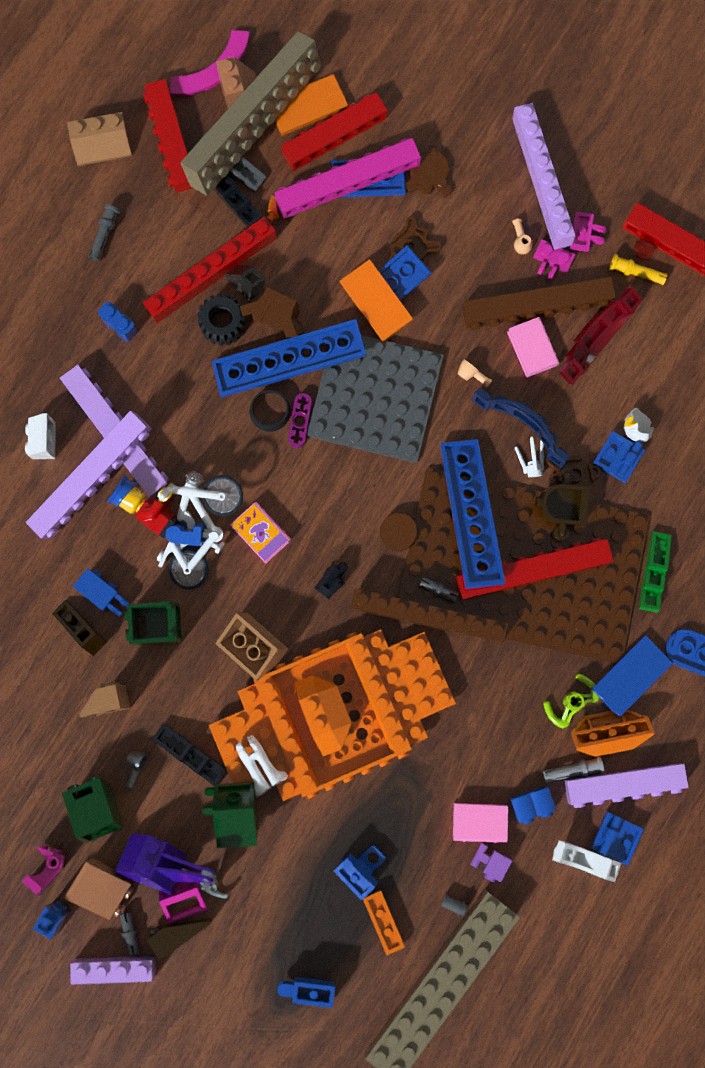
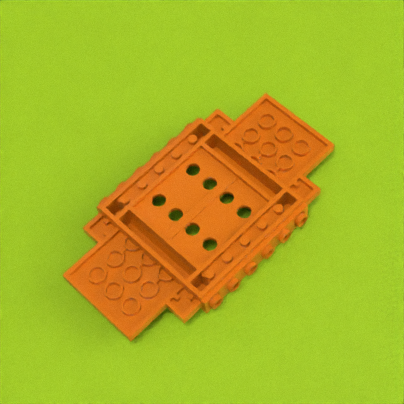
M381 629L364 637L362 633L357 634V632H353L347 635V639L342 642L337 639L328 643L329 647L322 650L319 647L310 651L311 655L305 658L303 655L293 658V663L286 665L284 662L275 666V671L266 673L257 681L254 679L255 684L237 691L245 710L209 725L232 783L254 782L236 749V745L241 742L246 748L247 753H252L254 750L247 739L251 735L261 744L274 768L278 771H284L288 775L287 779L276 785L283 801L299 794L302 795V798L307 796L310 799L319 795L318 791L323 788L328 791L337 787L336 783L341 780L344 783L355 779L354 775L361 772L364 775L373 771V766L379 764L380 767L390 764V759L396 756L398 759L408 756V751L412 750L410 745L428 738L420 719L456 704L425 632L388 647ZM342 674L345 681L342 685L336 686H338L341 695L344 692L351 693L352 701L344 704L348 714L351 710H357L360 713V718L358 721H351L352 724L343 748L323 756L313 739L302 711L295 682L314 675L334 684V676ZM359 728H365L368 732V736L363 740L358 739L356 736ZM255 760L258 769L260 770L266 781L269 783V785H271L261 764L258 762V760Z

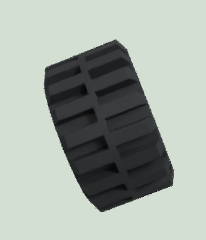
M218 294V297L212 295L210 296L211 300L205 299L203 301L204 306L200 305L199 307L200 312L197 314L198 324L202 334H204L207 340L210 339L211 343L215 344L217 342L220 346H223V343L231 345L230 341L233 340L234 343L238 341L237 337L241 338L243 336L242 331L246 329V317L242 316L240 309L242 305L240 302H237L236 298L233 297L231 299L228 294L225 297L222 294ZM227 312L233 316L232 322L228 326L218 328L211 324L216 314Z

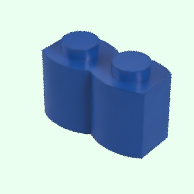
M106 302L98 310V314L105 325L115 330L121 339L130 342L138 333L133 321L128 316L121 314L114 304Z
M543 786L510 798L516 819L523 824L533 822L534 818L540 815L542 818L549 817L556 810L548 786Z

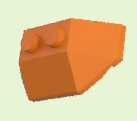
M314 675L295 682L299 703L313 739L322 755L326 756L341 750L352 722L338 686Z
M611 710L584 716L575 729L571 731V735L577 751L597 757L632 750L652 737L654 730L649 717L646 715H640L627 710L621 717H617Z

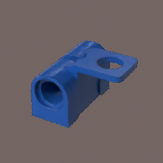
M371 845L358 859L350 852L336 866L334 872L362 900L378 884L372 872L386 860V856L375 845ZM369 853H376L379 857L378 862H370L368 860Z

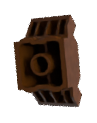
M269 287L265 289L258 301L240 306L242 316L252 315L254 322L263 323L273 328L274 332L284 330L286 338L296 337L305 333L302 323L296 320L300 313L297 301Z

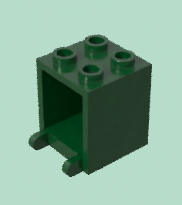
M167 601L127 604L124 615L125 621H128V629H126L125 635L129 644L140 646L182 642L179 603ZM145 616L146 635L139 636L138 617Z
M91 777L86 780V783L69 786L67 791L62 792L76 839L86 843L94 842L100 837L115 831H121L124 828L110 783L100 777Z
M254 782L214 784V787L205 788L204 794L206 796H213V805L204 806L202 812L205 815L213 814L217 848L257 846L258 811L254 794Z

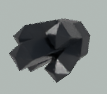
M340 562L338 565L328 567L314 588L330 599L336 591L345 585L342 575L348 569L347 563Z

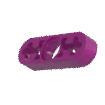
M305 393L297 395L294 401L288 436L289 444L293 448H301L306 441L312 401L310 396ZM302 398H305L308 403L304 405V412L300 411L301 405L298 403V401H302ZM303 416L306 420L305 424L302 426L296 425L295 418ZM293 428L297 430H304V432L300 431L299 436L302 439V441H298V444H296L292 439V437H296L297 431L293 430Z

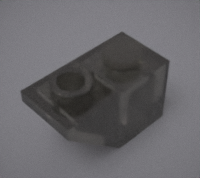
M237 265L224 274V277L249 301L263 292L266 278L253 266Z

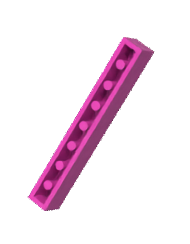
M413 138L403 139L396 145L391 147L385 146L375 153H367L358 160H349L345 165L340 167L334 166L325 173H316L307 180L302 179L295 182L292 186L281 187L277 192H274L275 200L283 219H286L420 166L421 156Z

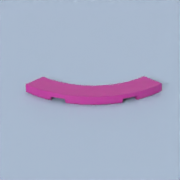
M231 30L229 42L222 55L216 61L235 57L240 61L246 52L250 32ZM216 61L206 69L195 74L172 76L170 96H190L203 90L207 91L220 84Z

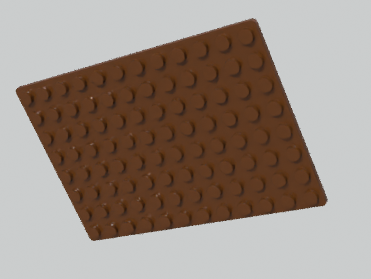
M427 468L415 519L418 537L415 544L409 547L399 599L508 623L506 640L617 663L624 656L649 515L588 502L587 525H567L569 537L565 541H557L553 538L552 532L559 524L545 520L541 516L539 509L535 507L536 496H540L541 491L486 480L501 562L508 560V563L516 562L515 558L526 556L527 559L533 558L535 553L545 551L546 554L553 553L552 549L563 546L564 550L572 548V544L582 542L583 545L589 544L591 539L601 537V540L608 539L614 562L470 599L461 600L460 594H458L455 603H452L439 595L438 597L434 596L435 593L419 587L423 577L426 576L438 583L442 582L444 586L459 592L455 578L460 576L459 572H462L445 472L443 470ZM460 475L462 480H470V476ZM465 491L463 493L464 496L468 499L474 497L473 493L470 491ZM474 509L467 510L469 516L474 517L477 515ZM478 527L470 528L472 534H480ZM481 545L473 546L474 551L477 553L484 551ZM484 563L477 564V568L486 566Z

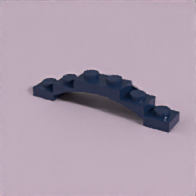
M480 387L475 391L472 398L474 403L486 412L488 409L498 410L526 424L545 445L548 451L546 458L561 469L563 468L570 456L563 448L556 446L559 439L549 430L547 426L549 422L541 414L535 413L528 404L522 403L520 400H517V402L511 401L500 394L493 398L488 391L482 390Z

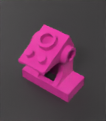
M44 844L42 848L36 847L46 858V867L39 875H27L22 881L36 895H42L50 883L63 870L66 856L62 855L63 851L53 847L49 851L47 850L49 846ZM57 860L56 866L53 867L52 861Z

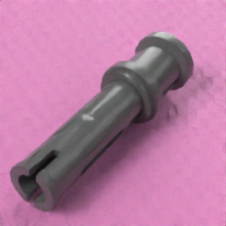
M109 204L104 206L105 212L102 219H99L100 227L88 255V258L98 262L100 261L109 233L115 228L116 217L121 212L120 209Z

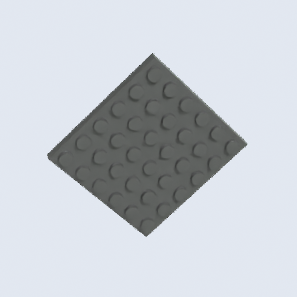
M361 335L366 352L365 357L324 368L307 437L417 464L443 354L389 341L382 342L380 339ZM344 338L338 342L340 347H345L348 344V340Z

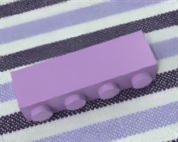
M155 956L78 958L71 962V984L152 982L156 976Z

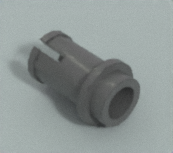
M445 894L441 907L457 913V916H464L468 905L463 900L461 902Z

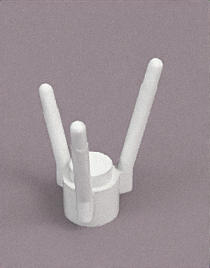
M530 437L532 461L527 462L528 466H526L517 446L515 451L523 467L524 474H528V478L542 476L543 471H545L544 444L540 440V460H537L534 437Z

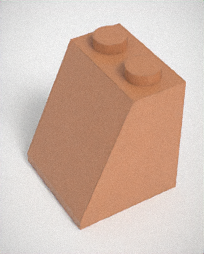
M235 57L216 61L220 84L228 109L256 79L255 72Z
M93 857L85 862L65 899L110 920L114 916L118 917L124 907L121 905L124 898L128 899L134 890L131 887L134 881L116 874L113 868Z

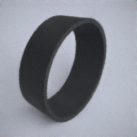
M264 390L253 398L249 414L257 428L272 432L286 425L290 418L291 409L289 402L281 393L274 390ZM263 394H277L286 403L285 416L274 425L262 424L253 415L252 405Z

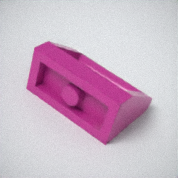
M177 882L172 895L159 891V903L169 924L208 910L199 882ZM195 895L197 896L200 905L173 915L171 914L170 904Z

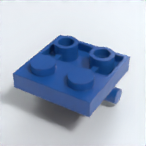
M612 431L592 464L621 482L626 483L645 450L641 448L643 445L640 442L636 441L634 444Z
M606 812L590 848L628 866L644 829Z

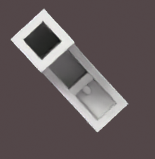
M559 841L554 849V861L584 870L605 880L616 881L621 866L620 862L564 841Z

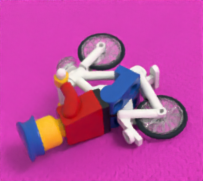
M191 471V473L185 474V486L179 487L174 485V483H170L168 487H163L159 491V499L149 498L145 500V493L137 488L139 483L129 481L128 476L125 475L107 500V503H113L116 507L120 506L130 514L137 512L134 516L158 536L163 539L167 538L169 541L165 551H160L157 561L160 562L158 566L162 568L169 553L173 551L174 556L169 563V574L176 585L184 589H195L201 586L209 574L208 562L204 555L211 547L215 548V552L219 554L225 543H215L223 538V530L215 527L198 497L203 498L205 506L212 513L219 516H228L235 513L242 505L243 491L240 484L232 477L219 475L211 478L204 486V489H200L197 487L204 482L201 478L202 475ZM175 494L182 495L178 515L167 508L173 500L172 496ZM189 498L203 520L199 521L196 525L191 513L187 511ZM187 545L201 546L198 551L182 549Z

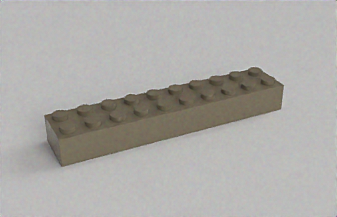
M297 32L180 162L192 188L208 196L223 177L228 174L230 169L239 162L245 152L251 148L253 143L262 136L263 132L274 122L275 118L285 110L286 106L297 96L298 92L307 85L313 75L319 71L321 63L314 39Z
M485 889L366 1050L365 1059L376 1068H411L520 918L518 914Z

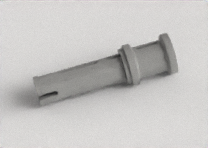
M597 756L596 759L586 761L581 759L576 764L543 770L545 783L580 775L588 777V774L604 773V766L601 757Z

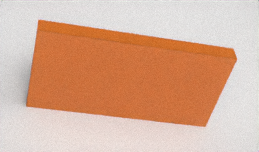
M334 74L304 86L286 106L285 110L275 118L274 121L281 136L329 117L336 112H341L348 107Z
M370 259L339 281L382 342L413 321L411 315Z

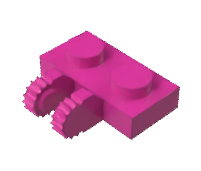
M575 211L573 219L575 238L570 246L571 250L588 252L590 243L599 245L604 243L605 238L591 235V232L600 234L606 232V227L593 224L594 214Z
M541 239L533 258L542 262L537 274L541 275L544 272L546 264L553 267L548 274V279L552 280L556 269L567 273L575 254L562 248L554 250L552 243Z

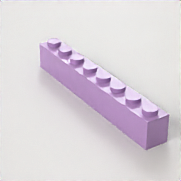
M533 103L515 107L512 120L553 248L555 250L571 246L575 238L574 229Z
M76 365L61 376L60 380L105 438L123 417L119 412H113L111 408L114 405L108 397L104 399L101 396L102 389L96 382L92 384L89 380L92 376L86 368L81 369L79 365ZM140 441L136 445V450L131 455H127L122 461L147 496L154 499L163 487H168L167 482L169 478L163 471L159 473L156 469L158 466L157 462L152 456L147 457L144 453L147 449Z
M129 411L25 523L41 539L53 538L58 533L57 529L69 522L72 513L81 509L84 501L96 493L97 487L110 478L109 474L123 464L122 460L136 450V445L148 438L152 428L137 413Z

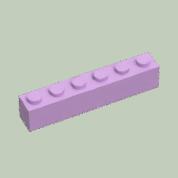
M682 763L564 780L568 804L574 805V808L585 807V803L593 802V805L605 804V800L612 799L613 802L625 801L624 797L632 796V799L644 798V794L650 793L651 796L664 795L663 791L681 793L684 788H689L685 765Z

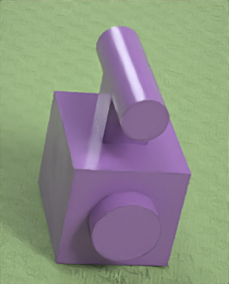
M481 843L470 865L477 868L480 862L485 863L481 869L485 873L484 877L493 883L496 880L501 882L512 860L494 849L491 850L489 856L486 855L485 852L488 846Z

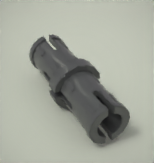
M426 576L423 577L419 587L435 593L434 596L438 597L439 595L452 603H455L459 594L458 591L444 586V583H438Z
M132 911L126 914L122 913L119 916L121 918L122 937H125L127 954L139 953L140 949L136 936L138 931L134 926Z

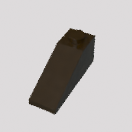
M67 600L52 613L80 647L92 656L107 643L100 633Z
M207 918L168 924L162 928L157 926L149 932L151 936L146 941L158 959L161 960L208 927L212 920Z

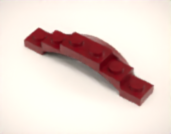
M628 286L617 300L612 299L601 313H596L573 340L575 345L566 355L568 360L558 370L569 384L573 385L586 372L594 359L634 314L637 306L642 302L643 298L633 286Z

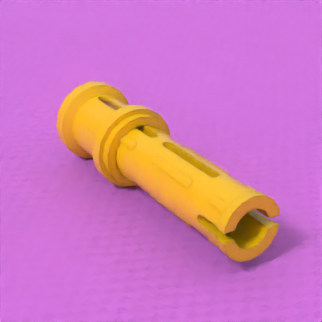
M614 254L609 270L612 271L614 269L623 272L626 276L632 274L664 285L667 273L636 264L633 259L627 260L618 257V254Z

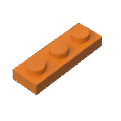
M378 890L367 895L363 901L386 955L405 948L382 891Z

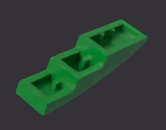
M655 531L651 534L640 594L639 609L655 613L660 611L661 594L664 590L665 575L669 565L672 535Z

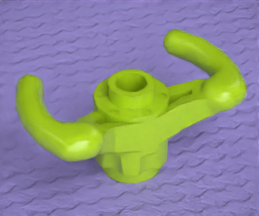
M579 673L576 675V679L586 684L590 688L591 693L581 694L576 691L567 693L563 698L565 709L562 718H558L554 714L549 701L543 703L548 718L560 728L568 727L573 714L584 707L586 703H595L600 699L591 689L595 683L585 675ZM571 698L576 700L574 705H571Z

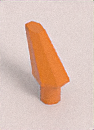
M274 195L271 196L266 211L268 214L266 219L270 224H272L273 220L279 218L278 204Z

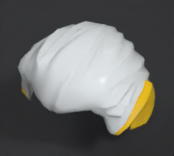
M634 408L625 417V433L634 441H648L652 437L654 427H650L651 420L638 408Z

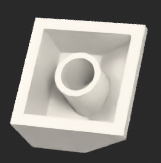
M47 413L28 418V424L25 427L26 435H28V442L25 444L26 454L32 459H55L56 422Z

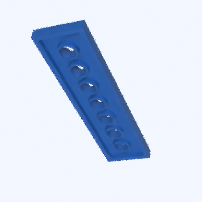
M354 319L212 361L220 396L224 398L366 356L357 320ZM347 339V346L340 347L338 345L339 340ZM323 344L330 345V349L327 352H321L320 347ZM305 349H310L312 354L310 357L305 358L302 356V352ZM288 354L294 356L293 361L290 363L284 362V357ZM272 359L276 361V364L273 368L266 367V362L268 360ZM256 365L258 369L255 373H249V366ZM233 370H238L239 376L235 379L230 378V373Z
M478 439L441 443L440 450L465 589L504 585L505 578ZM463 456L467 459V462L459 463L457 457ZM468 474L470 480L464 481L460 478V475ZM465 491H470L473 493L474 497L468 499L464 496L463 493ZM474 509L477 515L474 517L469 516L467 510ZM478 527L480 534H472L470 528ZM481 545L484 551L477 553L474 551L473 546ZM484 563L487 566V570H478L477 564Z

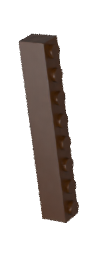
M612 277L464 301L462 309L466 329L476 330L484 325L494 327L502 322L511 324L518 322L520 319L532 320L544 315L545 317H552L556 313L561 312L563 314H570L574 310L579 309L588 311L597 306L606 308L612 299H616Z
M356 588L354 589L350 609L500 644L505 641L508 623Z

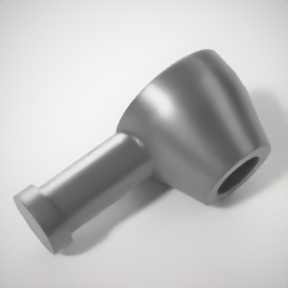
M131 751L127 756L126 762L133 768L128 782L125 784L127 787L135 788L138 775L147 763V753Z

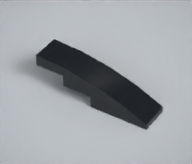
M228 175L223 177L214 189L216 194L247 228L263 217Z
M164 723L152 738L153 741L173 757L184 763L196 774L202 776L213 786L214 784H220L228 773L223 766Z

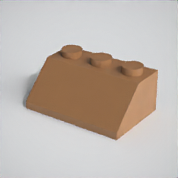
M122 112L67 122L69 137L78 166L132 156L126 122Z
M236 613L215 643L256 681L274 668L288 650L283 643L248 613Z
M120 682L100 684L101 688L94 690L80 712V718L95 717L131 708L126 685H120Z

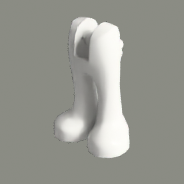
M251 735L247 739L254 750L252 753L248 754L241 742L236 745V749L242 762L251 774L255 783L254 794L258 797L270 790L271 786L258 769L255 760H258L272 786H276L287 779L288 775L284 771H278L274 768L261 744Z

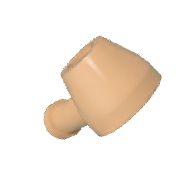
M521 218L515 219L512 222L518 237L514 242V248L519 254H527L533 247V241L528 235L524 234ZM522 240H526L528 243L523 244Z
M466 360L461 362L457 374L466 381L474 376L486 388L492 382L491 379L479 372L477 368Z

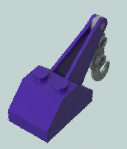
M131 834L115 870L116 874L170 895H172L177 882H200L202 885L201 889L219 898H228L229 896L228 893H222L217 890L218 881L216 880L215 871L186 862L187 854L169 843L149 835ZM184 868L194 872L182 871V869Z

